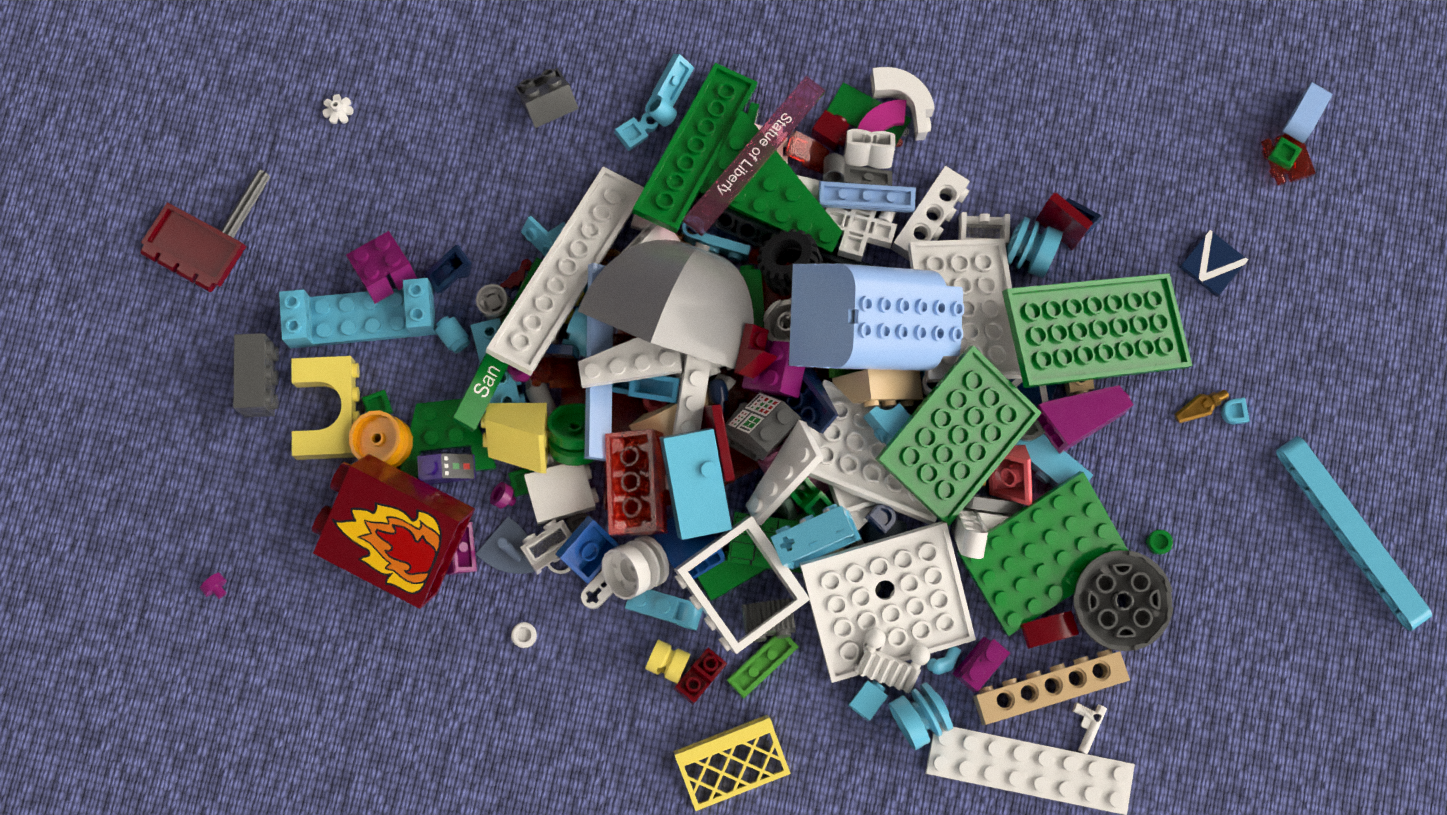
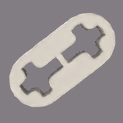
M602 571L588 584L581 594L583 604L589 609L600 607L613 594L607 585L605 588L601 586L605 582ZM599 588L601 590L597 595L599 601L597 603L593 601L587 603L588 596L586 594L589 591L595 593Z

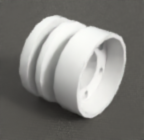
M639 536L605 553L602 559V573L609 589L617 597L626 600L632 599L646 590H651L664 583L669 575V562L662 546L655 539L649 536Z

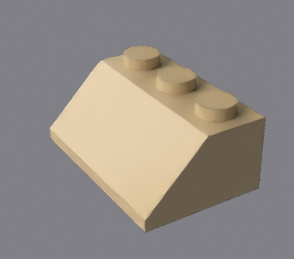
M866 369L832 378L833 384L853 404H864L865 408L876 407L879 404L882 405V408L894 407L899 403L904 408L914 406V401L923 400L920 371Z

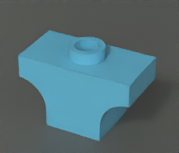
M899 403L891 410H883L876 406L863 418L874 430L875 437L887 445L910 415Z

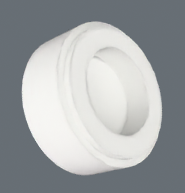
M522 622L513 628L511 638L518 647L528 648L536 642L537 632L531 624Z

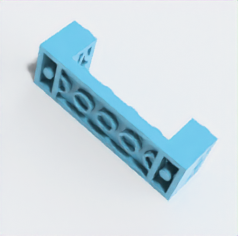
M428 278L403 280V288L401 290L393 289L394 293L376 304L368 292L310 297L304 289L279 292L282 340L292 349L436 335L433 287Z

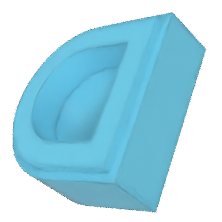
M1245 398L1229 400L1222 406L1221 416L1225 422L1235 425L1250 421Z

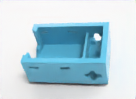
M837 504L824 508L821 515L816 517L809 515L800 519V524L792 528L790 525L776 530L777 534L772 536L771 539L782 566L794 570L800 567L799 563L825 556L861 540L850 511L843 506L837 507Z

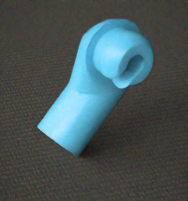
M955 646L948 648L945 657L937 660L931 658L927 663V669L937 675L951 671L956 664L961 649Z

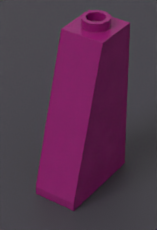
M1120 385L1043 402L1037 406V409L1042 412L1037 420L1045 430L1044 434L1057 452L1061 454L1123 416L1134 404L1130 400L1129 395L1123 391Z

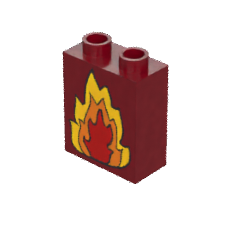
M370 454L352 465L343 462L336 470L330 483V489L338 492L333 507L325 505L317 515L312 526V532L320 536L313 554L421 609L437 595L475 508Z

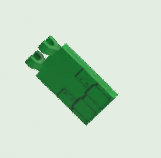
M735 512L733 526L746 516H750V514ZM769 517L759 527L774 547L771 537L777 534L776 530L790 525L792 528L800 524V522ZM746 530L730 541L727 562L772 569ZM800 567L794 570L790 569L793 573L802 574Z

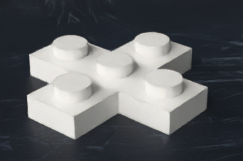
M826 208V212L842 230L841 236L843 237L839 246L838 256L861 262L867 243L891 248L897 224L876 219L877 211L851 209L850 212L839 208Z

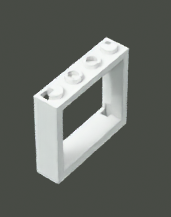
M746 516L735 524L732 530L724 532L674 569L677 573L675 579L682 589L687 587L692 594L689 599L697 610L701 608L707 617L704 618L706 624L712 631L716 629L721 635V638L718 639L727 652L731 650L735 654L739 653L810 600L790 569L782 566L777 551L752 516ZM746 530L794 600L743 638L736 641L688 571Z

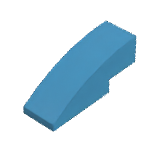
M665 375L613 383L612 392L628 394L631 397L677 403L680 378Z

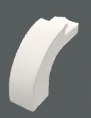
M892 67L872 68L870 78L873 98L906 100V105L913 116L915 141L925 140L927 133L931 131L930 117H932L935 109L932 97L926 86L907 71Z

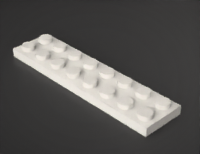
M939 724L942 731L940 737L932 732L925 774L1127 815L1135 764L953 727L952 730L947 732L942 728L941 724Z

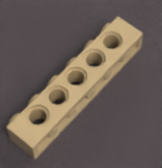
M1112 649L1098 652V658L1089 660L1088 656L1073 660L1074 665L1065 668L1064 663L1049 667L1051 672L1041 675L1039 670L1026 674L1027 680L1017 682V679L1013 678L1003 681V687L995 690L992 685L981 688L978 691L979 694L973 696L982 725L994 723L1130 681L1121 652L1113 653ZM1095 664L1103 669L1101 678L1095 677L1092 672ZM1071 672H1075L1079 676V683L1076 686L1069 682V674ZM1047 679L1053 680L1056 684V689L1053 693H1049L1045 689ZM1024 686L1029 687L1032 691L1030 700H1025L1021 696V689ZM1000 693L1005 694L1008 698V705L1005 708L997 704V696Z

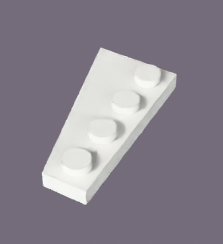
M638 337L578 361L582 388L682 373L678 351L652 344Z
M798 420L746 503L750 516L754 518L758 525H762L824 459L807 423Z

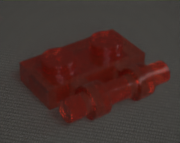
M1287 134L1277 136L1274 139L1277 144L1278 140L1283 137L1302 148L1292 167L1286 170L1268 159L1275 147L1272 145L1270 138L1261 141L1264 149L1262 154L1269 162L1271 168L1269 172L1271 177L1275 178L1277 186L1286 183L1284 176L1288 174L1291 183L1316 174L1305 143L1302 144Z
M542 357L530 377L532 385L539 387L541 383H549L550 388L575 387L578 359Z

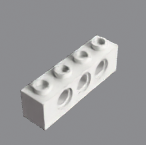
M945 166L894 241L891 249L910 261L908 252L909 242L931 241L932 239L937 241L944 230L941 225L945 220L950 222L957 211L954 206L958 201L962 203L968 195L969 190L966 188L970 181ZM947 194L951 200L943 201L939 195ZM930 212L935 213L938 216V220L932 221L926 214ZM922 232L925 235V239L918 240L913 233Z

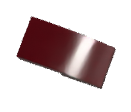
M1072 611L1020 625L1028 649L1079 635Z
M708 647L675 686L674 690L694 705L727 665V662Z

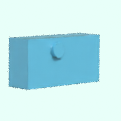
M705 428L659 437L678 538L684 540L732 530L714 429Z

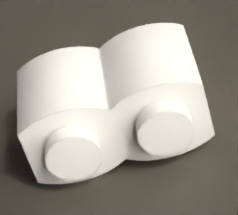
M847 130L844 148L845 164L860 167L868 165L878 169L890 168L892 166L895 134L886 131Z

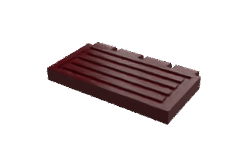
M167 202L141 241L144 246L140 253L168 270L176 272V274L188 281L195 282L197 286L206 291L212 292L216 285L222 286L247 246Z

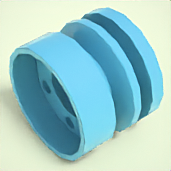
M1024 216L1019 225L1015 227L1006 248L1008 265H1011L1014 257L1018 256L1016 268L1020 269L1025 260L1030 261L1028 273L1043 279L1058 249L1063 232L1047 226L1042 235L1038 234V221H1035L1031 230H1028L1030 218Z
M927 682L920 685L923 696L916 688L911 690L913 703H910L904 695L888 703L898 727L914 750L930 742L928 729H931L938 737L942 735L939 724L947 732L953 729L946 705L939 694Z

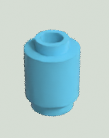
M446 316L436 324L435 332L448 350H452L456 354L470 344L469 335L455 317L449 318Z

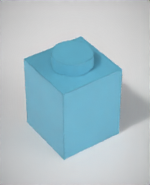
M867 680L848 704V707L865 720L870 721L888 697L884 693L886 689L875 680L872 683Z

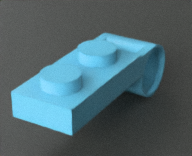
M673 54L645 107L646 113L663 127L670 125L675 120L677 111L673 106L694 69L680 54Z
M692 216L684 220L682 235L684 234L683 239L685 242L695 245L696 242L710 247L709 252L717 255H726L728 259L735 262L747 261L751 246L704 233V224L698 217ZM695 226L699 229V232L692 235L686 230L688 227Z
M646 590L644 593L628 599L625 606L627 610L671 622L697 631L703 612L701 608L697 610L691 601L654 590Z

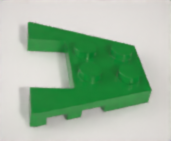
M461 399L416 404L410 427L413 436V448L409 457L401 464V471L418 478L417 456H421V452L471 447L472 454L475 455L476 472L495 470L497 468L494 460L488 457V448L483 447V436L479 427L477 426L475 431L472 432L451 420Z

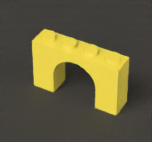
M351 356L291 358L293 385L297 388L329 387L336 390L341 398V412L332 425L321 430L292 431V456L296 460L355 457L349 446V432L353 423L360 417L359 411H356V402L360 400L359 387H356V378H359L360 374L359 364L355 363Z

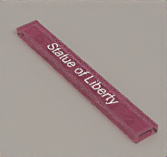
M806 76L684 217L683 222L700 236H703L825 94V90Z

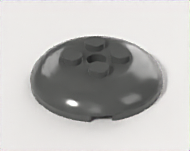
M1111 551L1096 557L1081 572L1074 590V609L1083 630L1101 646L1117 651L1138 650L1156 641L1169 625L1173 613L1172 588L1164 571L1152 559L1134 551ZM1120 594L1126 599L1124 607H1119L1117 603V598Z

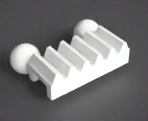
M878 628L870 629L865 636L867 645L863 648V657L859 665L856 664L855 671L863 677L867 676L869 679H875L881 684L883 682L889 687L894 686L897 690L902 689L908 694L909 692L911 693L921 672V665H925L930 660L929 649L923 645L915 646L910 653L912 662L908 663L876 651V648H880L885 643V634Z

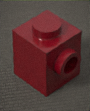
M825 110L812 128L811 137L831 150L836 151L839 145L843 147L846 142L849 124L842 116L838 114L833 115Z

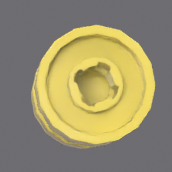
M658 639L645 669L657 675L664 673L665 679L678 684L691 654L679 648L672 650L670 644Z

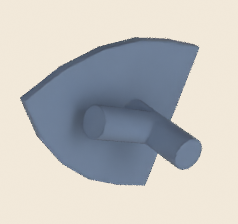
M510 517L503 521L476 553L485 563L506 573L526 574L535 572L520 548L524 545L522 541L528 536ZM532 547V548H530V551L532 552V554H533L534 557H535L534 550H533V547Z

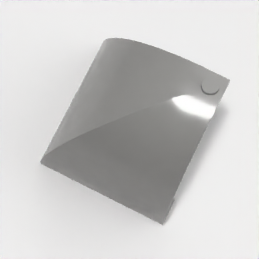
M666 239L644 242L614 258L592 282L578 309L580 313L652 344L733 369L736 367L745 323L754 324L753 307L748 287L739 270L730 261L709 252L710 247L696 242L695 246L680 241Z

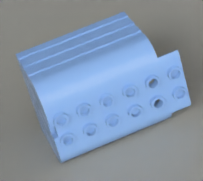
M793 264L789 366L834 369L932 370L939 365L943 356L960 355L961 340L963 338L962 287L946 286L943 277L933 270L852 264Z

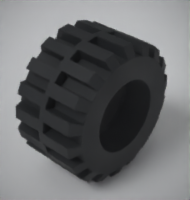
M790 229L789 232L782 230L778 235H771V239L765 240L763 242L764 247H760L758 251L757 262L766 285L774 293L778 294L780 292L781 296H787L788 294L792 296L793 264H824L815 239L813 240L809 233L805 234V231L802 230L796 232L795 229ZM797 260L796 262L790 265H785L790 261Z

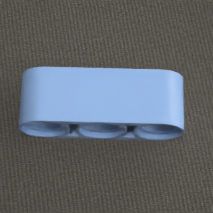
M1311 82L1301 96L1282 132L1303 144L1310 136L1333 94Z

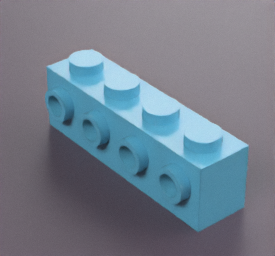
M500 318L471 325L480 363L486 353V348L501 324ZM507 369L490 403H526L524 393L519 394L517 387L521 382L514 381Z

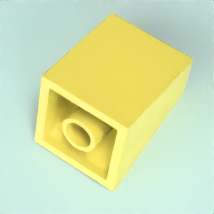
M489 403L486 412L481 418V428L486 429V432H483V447L488 448V457L538 473H547L549 453L547 403Z

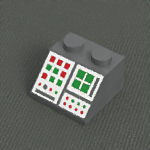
M759 392L726 425V428L763 461L791 433L798 420H801V417L784 401Z

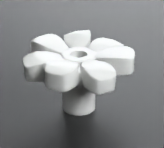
M336 94L333 96V101L330 99L324 101V105L327 108L323 110V115L325 118H329L330 123L337 124L338 119L342 124L348 122L347 115L353 114L349 98L345 97L341 100V96Z

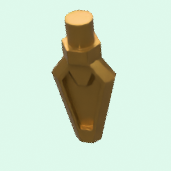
M1225 389L1217 393L1212 392L1209 395L1199 394L1176 412L1174 416L1178 423L1209 416L1215 407L1221 405V401L1229 398V395Z

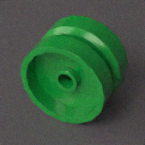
M570 403L561 405L553 410L548 417V450L551 456L559 463L568 466H580L594 461V459L585 458V404Z

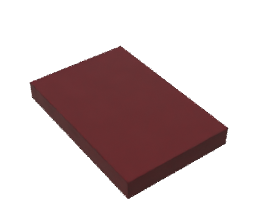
M1055 192L1048 199L1036 219L1045 228L1050 226L1062 231L1061 241L1071 250L1078 245L1093 224L1092 221Z
M720 404L705 406L702 416L704 428L714 429L723 482L734 480L735 476L722 406Z

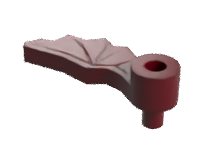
M524 259L519 270L513 272L499 286L504 289L507 287L513 289L515 286H520L532 262L529 259Z

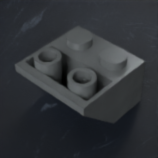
M558 68L547 69L540 76L533 79H524L519 85L514 87L535 128L579 109L569 83Z

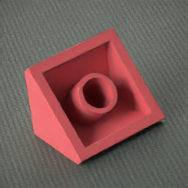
M1015 445L989 477V495L1028 506L1032 504L1031 458L1026 445Z

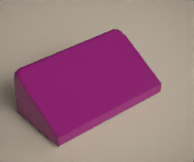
M469 522L449 566L447 575L477 571L472 522Z

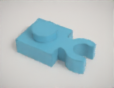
M648 113L643 114L639 122L633 117L615 129L614 134L628 151L647 140L649 135L646 132H653L657 129L658 122L654 124L646 122L650 118Z

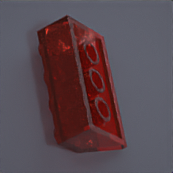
M654 429L605 434L609 535H654L668 533L665 466L659 438L664 437L662 432Z

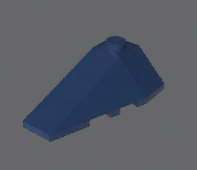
M805 367L799 398L770 395L784 401L801 417V421L806 422L809 427L822 434L838 417V413L813 367Z

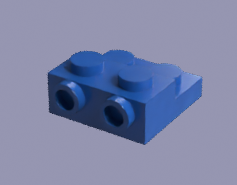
M587 516L555 555L588 584L602 568L604 554L620 545L594 519Z

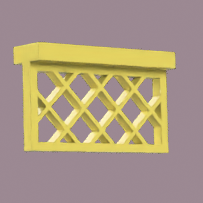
M768 714L673 751L695 811L791 774ZM770 733L773 742L769 751L757 747L756 744L759 737ZM754 739L753 744L747 742ZM744 744L751 747L745 761L732 755L737 745ZM774 748L776 749L778 756L772 753ZM730 749L729 754L724 751ZM754 749L767 755L761 768L748 763ZM719 753L727 757L721 770L708 765L712 755ZM770 757L780 760L783 770L774 774L766 771L765 768ZM704 758H707L706 761H705V763L699 761V760H702V759H704ZM730 758L743 764L738 777L725 772ZM695 762L703 766L698 779L687 775L684 766ZM747 766L760 771L756 781L749 783L741 779ZM706 768L719 773L714 787L701 781ZM763 773L768 775L766 777L761 778ZM723 775L736 781L733 789L728 792L718 789ZM690 781L696 783L694 788H692ZM739 782L744 784L743 786L738 787ZM702 785L711 789L712 792L708 800L698 803L695 793L698 786ZM715 792L720 793V795L714 797Z

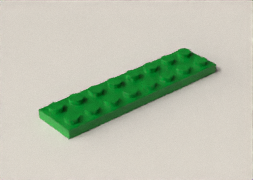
M717 63L714 64L632 209L633 214L673 233H677L701 190L740 110H745L757 88L758 82Z

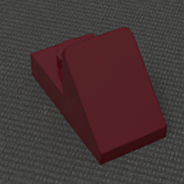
M745 323L734 373L755 379L777 359L778 356L764 351L769 330L754 324Z

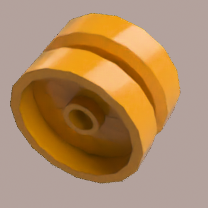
M380 410L369 411L360 415L353 423L349 432V446L352 454L358 460L370 454L394 467H398L410 455L413 448V436L409 426L403 420Z

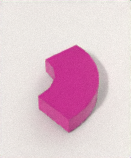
M892 100L876 106L865 115L857 129L875 132L886 131L893 126L904 125L906 100Z

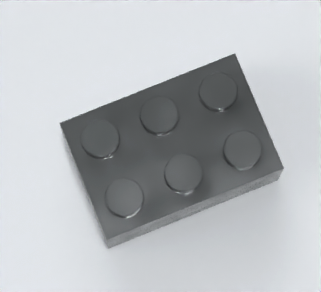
M264 333L234 334L233 408L244 417L275 416V409L279 407L278 395L275 394V385L279 384V374L275 370V361L279 360V349Z

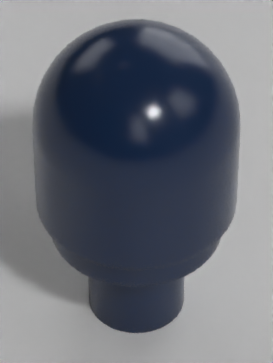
M713 379L708 384L709 400H711V403H715V405L720 404L722 412L725 413V401H728L729 397L727 384L722 379Z

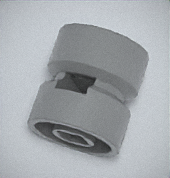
M485 285L477 293V307L487 320L500 318L502 323L512 300L499 285Z

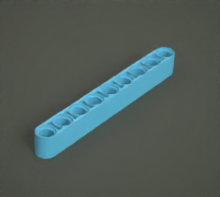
M1295 436L1278 448L1276 454L1279 460L1403 627L1412 631L1432 617L1431 610L1307 443L1301 437Z

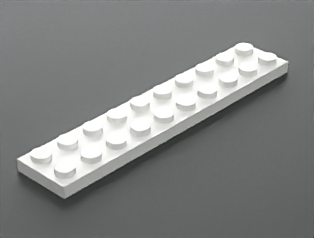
M602 167L486 348L487 354L530 376L532 375L588 285V265L591 263L601 264L632 214V209L644 187Z

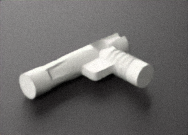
M1077 702L1074 705L1072 711L1083 716L1080 726L1087 729L1078 749L1079 752L1088 754L1107 710L1106 707L1098 704L1094 711ZM1094 714H1099L1098 721L1094 719Z

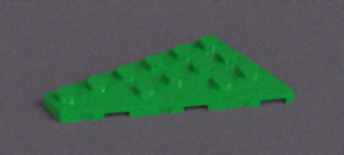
M740 110L700 190V195L778 231L785 230V232H789L790 229H795L796 232L799 230L805 231V234L809 233L813 240L815 239L819 250L832 255L842 230L768 141V144L763 146L762 143L765 140H762L760 144V140L766 139V137L748 115ZM745 159L746 161H748V162H749L751 165H753V166H750V165H749L747 162H745V161H744L742 164H741V162ZM735 169H740L742 172L745 173V175L743 173L741 174L739 170L735 171ZM730 175H735V176L737 177V180H736L735 182H732L731 179H732L734 176H731V177H730V180H729V176H730Z

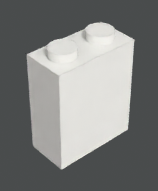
M561 464L547 468V473L532 472L524 475L538 526L547 524L552 520L558 521L579 513L596 510L595 503L599 502L596 489L590 488L588 479H592L588 464L580 466Z

